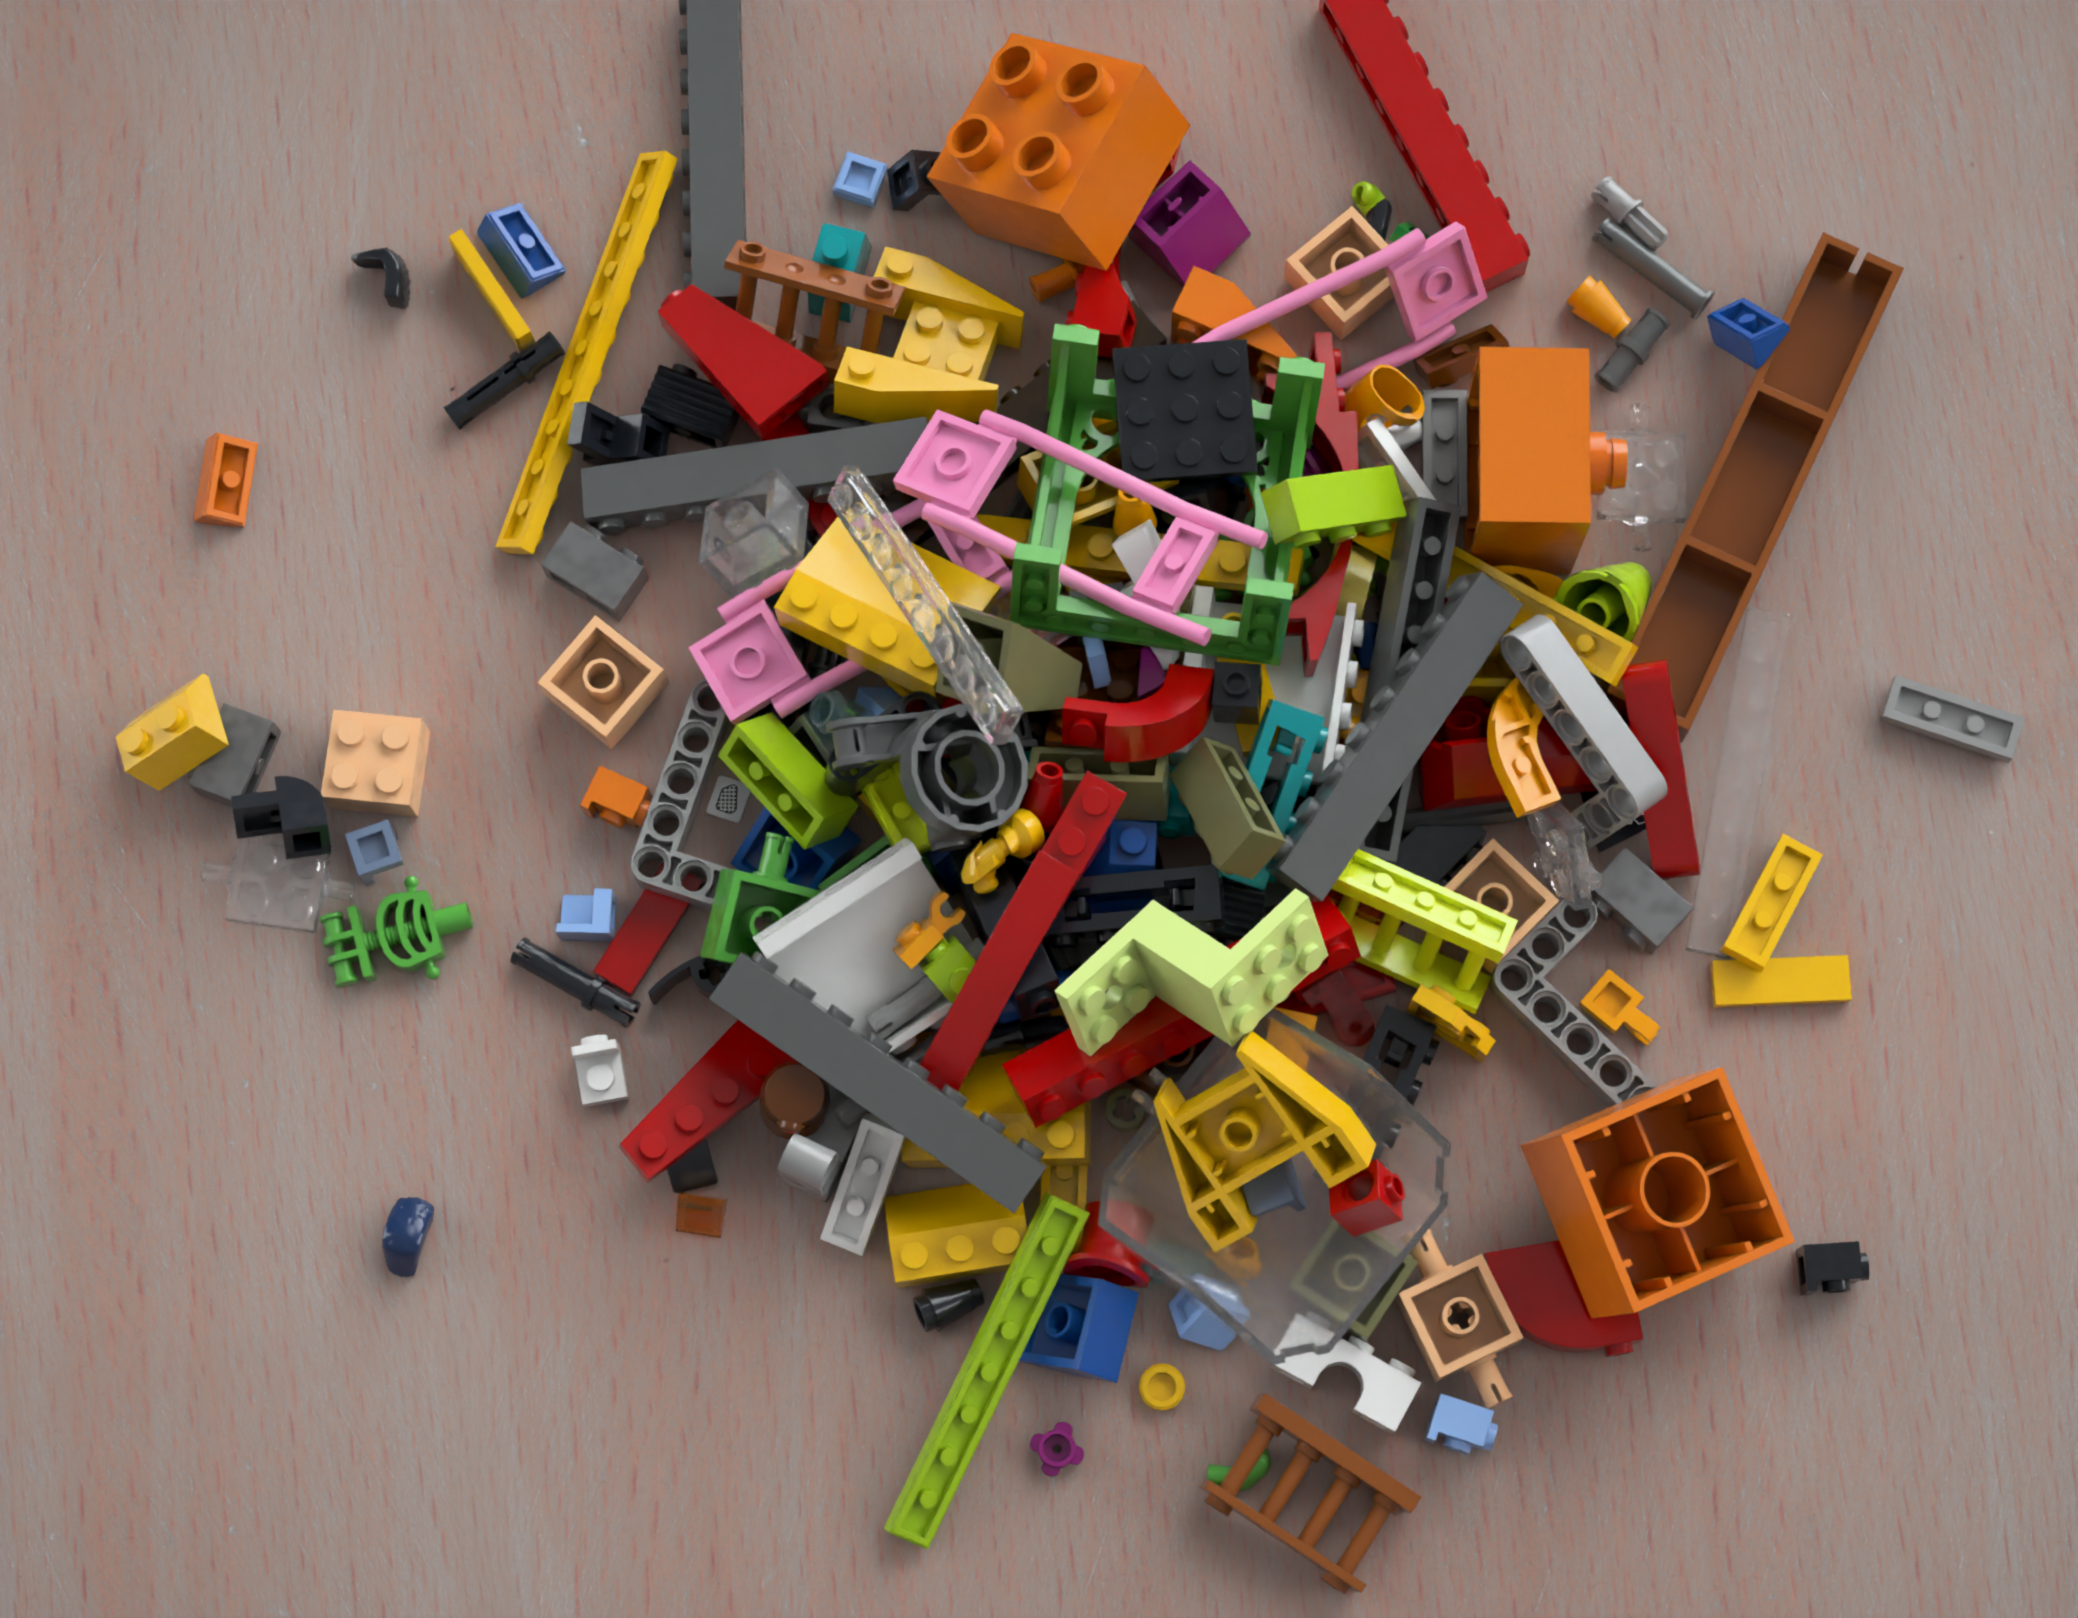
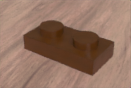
M1490 324L1431 349L1413 361L1417 373L1434 389L1436 387L1449 386L1460 377L1473 372L1480 347L1510 346L1508 340Z

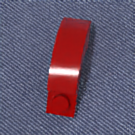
M1169 663L1162 687L1152 696L1136 702L1111 703L1066 697L1062 708V744L1104 749V761L1138 762L1171 754L1191 743L1205 728L1212 710L1214 669Z

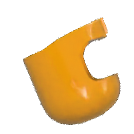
M1389 365L1376 366L1345 392V412L1357 411L1358 432L1368 423L1366 419L1372 414H1379L1387 419L1384 423L1386 429L1395 424L1398 426H1411L1422 418L1424 414V400L1417 386L1398 369ZM1407 406L1412 408V413L1400 412Z

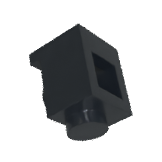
M1859 1241L1806 1244L1796 1250L1801 1296L1813 1294L1818 1290L1817 1286L1822 1285L1823 1293L1851 1291V1283L1869 1280L1867 1253H1860Z

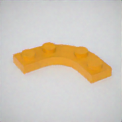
M1516 677L1500 692L1492 706L1487 726V745L1495 774L1516 817L1520 818L1553 806L1561 800V797L1541 758L1537 744L1538 725L1544 714Z

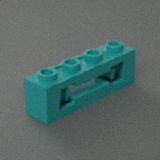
M1268 699L1245 767L1260 793L1272 757L1267 755L1276 727H1280V731L1272 751L1291 757L1296 736L1301 738L1292 764L1286 762L1270 808V813L1282 835H1288L1297 822L1294 818L1295 814L1292 813L1297 796L1305 797L1311 784L1313 771L1307 770L1313 752L1316 754L1321 753L1327 738L1328 728L1322 727L1325 717L1274 699ZM1271 859L1252 880L1233 873L1231 875L1222 873L1224 877L1261 890H1265L1267 882L1275 883L1277 879L1265 870Z

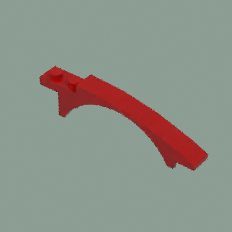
M1332 332L1314 333L1309 350V359L1313 362L1325 363L1311 443L1318 450L1331 473L1359 469L1357 411L1345 412L1344 388H1337L1336 375L1341 374V351L1339 348L1333 349ZM1265 374L1260 393L1261 403L1272 405L1277 374ZM1352 539L1340 542L1338 551L1326 572L1304 595L1291 603L1285 636H1300L1304 677L1314 676L1326 645L1351 555Z
M1086 771L1043 848L1037 853L920 1063L921 1066L930 1072L926 1080L940 1090L943 1089L945 1084H948L959 1092L968 1076L971 1075L1000 1015L1027 966L1077 883L1101 850L1107 839L1105 834L1128 796L1126 792L1089 771Z

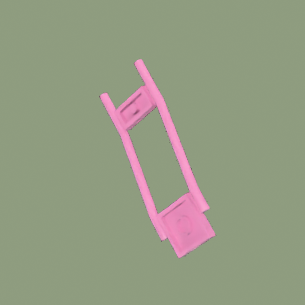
M1455 221L1428 239H1425L1421 230L1416 228L1382 250L1233 319L1192 343L1232 340L1385 268L1407 336L1411 338L1412 342L1336 377L1337 388H1344L1346 392L1376 366L1389 365L1397 368L1422 356L1456 335L1455 327L1450 321L1488 297L1466 228Z
M937 409L893 479V483L898 491L929 502L922 509L921 518L923 520L961 534L1013 560L1016 541L973 521L1016 451V443L1020 441L1176 517L1134 586L1132 597L1061 564L1060 583L1126 616L1199 645H1207L1211 637L1210 628L1175 614L1219 542L1218 536L1220 534L1262 550L1267 543V532L1188 503L1037 429L990 410L982 412L979 424L977 425Z
M918 498L876 520L872 524L892 533L920 518L924 505L929 502ZM975 516L973 521L981 524L978 517ZM928 522L952 563L1001 586V591L996 600L1011 592L1013 569L1009 571L999 553L961 534ZM804 559L753 585L719 606L717 609L726 625L688 647L730 722L734 725L773 703L775 710L783 719L818 696L869 670L848 660L811 680L800 658L765 599L785 589L794 571Z

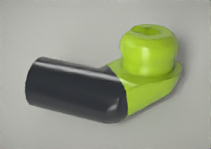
M1366 181L1358 182L1351 190V198L1356 207L1366 217L1370 226L1385 241L1392 206L1374 184Z

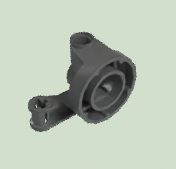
M964 704L915 713L850 717L826 724L827 731L832 733L836 760L832 763L833 770H852L879 763L900 761V781L910 806L926 823L932 852H946L972 846V839L992 828L1002 825L1016 812L1028 786V761L1024 752L1030 751L1032 747H1039L1038 740L1032 737L1028 712L997 714L984 707ZM949 754V757H951V761L948 764L957 777L955 793L944 782L941 773L942 755Z

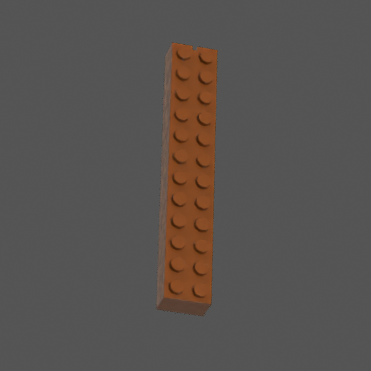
M1824 232L1782 318L1784 322L1789 324L1790 331L1758 369L1645 609L1635 637L1631 641V643L1639 648L1629 665L1667 659L1680 743L1683 742L1692 726L1904 269L1899 265L1867 252L1857 274L1851 273L1848 270L1859 248ZM1621 677L1616 687L1610 684L1605 695L1619 715L1628 718Z

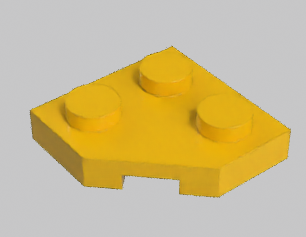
M1421 984L1411 999L1406 1013L1437 1025L1434 1032L1435 1035L1483 1063L1496 1041L1489 1035L1491 1031L1482 1023L1468 1016L1461 1008L1454 1005L1453 1003L1456 999L1450 993L1436 985H1432L1428 989Z

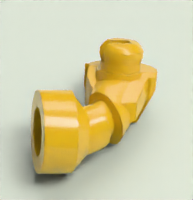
M1022 808L1018 809L1002 825L998 826L996 839L992 837L984 844L980 840L966 857L961 871L963 883L973 884L974 891L979 894L990 893L996 890L998 886V880L995 877L996 869L1006 862V856L1010 854L1018 858H1025L1043 847L1045 841L1044 830L1039 819L1031 811Z

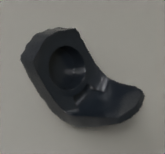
M388 247L351 255V260L359 267L385 270L384 296L390 307L406 309L409 306V286L411 281L409 271L400 255L388 249Z

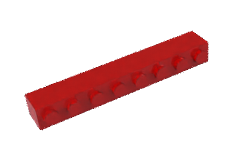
M1320 0L1319 10L1439 227L1442 230L1456 221L1466 228L1486 293L1524 275L1529 260L1528 257H1530L1528 244L1522 234H1515L1508 223L1510 215L1504 201L1499 196L1494 198L1487 185L1489 184V176L1480 160L1474 162L1467 149L1469 141L1464 129L1460 124L1454 125L1447 114L1449 106L1440 88L1433 89L1427 78L1429 75L1427 64L1419 52L1413 53L1407 42L1409 39L1407 28L1399 16L1393 17L1387 6L1389 0Z
M1328 894L1322 902H1311L1329 956L1323 960L1317 970L1307 975L1290 994L1305 988L1308 984L1337 969L1343 968L1348 963L1361 957L1352 928ZM1239 939V940H1237V941H1235V942L1229 944V945L1226 946V947L1229 948V949H1231V948H1232L1233 946H1235L1241 939ZM1155 996L1141 1012L1133 1016L1116 1032L1109 1042L1103 1044L1092 1056L1078 1048L1071 1029H1068L1005 1062L1002 1066L1017 1098L1034 1127L1038 1128L1051 1120L1059 1118L1079 1105L1099 1097L1104 1092L1130 1078L1142 1074L1166 1059L1182 1053L1185 1049L1214 1034Z

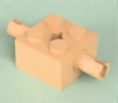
M1431 1229L1420 1232L1418 1237L1414 1235L1408 1238L1404 1243L1408 1247L1413 1259L1418 1261L1417 1267L1423 1278L1419 1280V1284L1398 1293L1395 1301L1435 1383L1463 1370L1464 1373H1470L1485 1403L1486 1409L1494 1407L1499 1403L1491 1386L1500 1403L1512 1398L1513 1395L1509 1391L1494 1359L1497 1358L1496 1353L1519 1343L1524 1337L1483 1255H1477L1454 1267L1452 1265L1447 1266ZM1418 1237H1419V1239H1420V1241H1421V1243H1422V1245H1423L1425 1251L1423 1250V1248H1422V1246H1421V1244H1420V1242H1419V1240H1418ZM1455 1307L1458 1313L1467 1312L1469 1319L1464 1323L1465 1329H1461L1458 1324L1450 1325L1448 1318L1452 1315L1451 1308Z

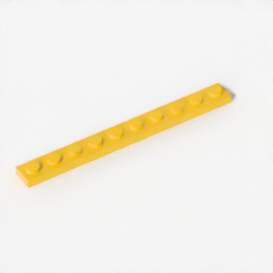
M667 151L640 153L495 546L507 554H534L536 547L543 538L544 524L550 508L558 497V486L565 467L569 464L573 455V447L567 445L574 403L589 402L594 388L601 379V368L608 349L616 338V327L621 313L630 300V289L636 272L644 261V251L651 231L658 223V212L663 198L673 182V171L678 158Z

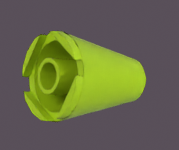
M1624 562L1583 570L1571 575L1561 584L1553 600L1631 642L1635 637L1652 592L1653 583L1649 572L1642 565L1635 562Z

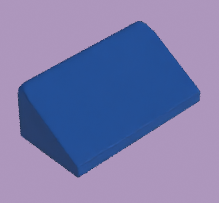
M521 203L485 215L477 230L478 236L519 297L524 298L533 294L565 273L566 269Z
M1741 298L1707 316L1715 345L1754 369L1760 368L1790 331L1788 323L1745 298Z

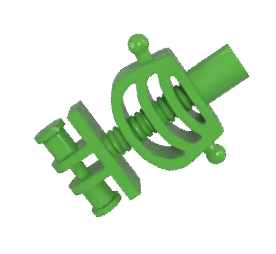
M408 876L404 880L407 892L390 894L381 901L376 915L377 930H373L372 933L368 931L366 934L361 911L356 905L347 907L352 930L344 931L342 912H333L321 916L320 923L324 924L327 936L323 939L324 947H333L335 955L327 958L328 966L334 967L337 978L335 986L341 988L359 982L358 977L354 975L352 963L360 961L364 979L367 982L377 980L370 951H375V948L379 950L380 947L390 961L401 971L414 972L425 967L426 976L431 980L437 979L440 976V970L434 963L446 957L442 936L473 928V921L467 902L435 910L433 899L429 893L424 890L416 891L418 879L415 876ZM413 906V922H407L409 909ZM396 908V924L394 927L391 925L389 928V916ZM430 934L432 936V942H430L428 938ZM417 937L426 951L422 953L417 952L411 940H416ZM355 942L357 949L344 951L343 945ZM402 943L411 958H399L394 954L391 946Z

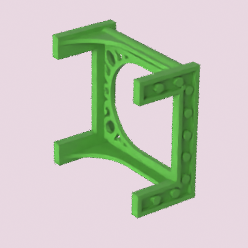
M1055 324L1052 337L1047 411H1050L1046 434L1100 459L1111 450L1119 447L1118 432L1112 436L1104 435L1092 423V418L1114 420L1117 424L1114 379H1095L1100 330L1088 329L1080 324ZM1280 357L1272 405L1260 403L1252 399L1255 441L1264 443L1262 449L1256 453L1257 467L1266 461L1269 462V465H1262L1264 476L1246 475L1241 477L1245 481L1252 497L1255 515L1254 528L1267 532L1268 539L1262 550L1251 546L1240 622L1177 612L1175 615L1211 629L1209 642L1207 645L1202 646L1126 616L1095 600L1060 595L1062 585L1060 583L1061 564L1065 565L1076 498L1086 473L1045 453L1042 455L1027 544L1016 542L1010 621L1029 629L1280 666L1294 589L1293 583H1287L1293 542L1275 545L1261 489L1267 490L1286 479L1302 477L1306 449L1311 447L1325 363L1313 362L1304 357ZM1087 439L1097 445L1094 449H1083Z

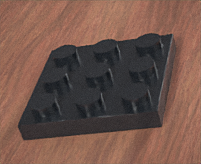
M1247 339L1112 348L1122 471L1145 482L1257 475L1258 467Z

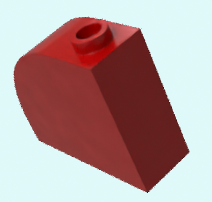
M1559 1240L1484 1253L1483 1257L1522 1335L1544 1347L1564 1352L1581 1353L1605 1349L1606 1357L1632 1353V1344H1637L1644 1339L1638 1312L1591 1318Z

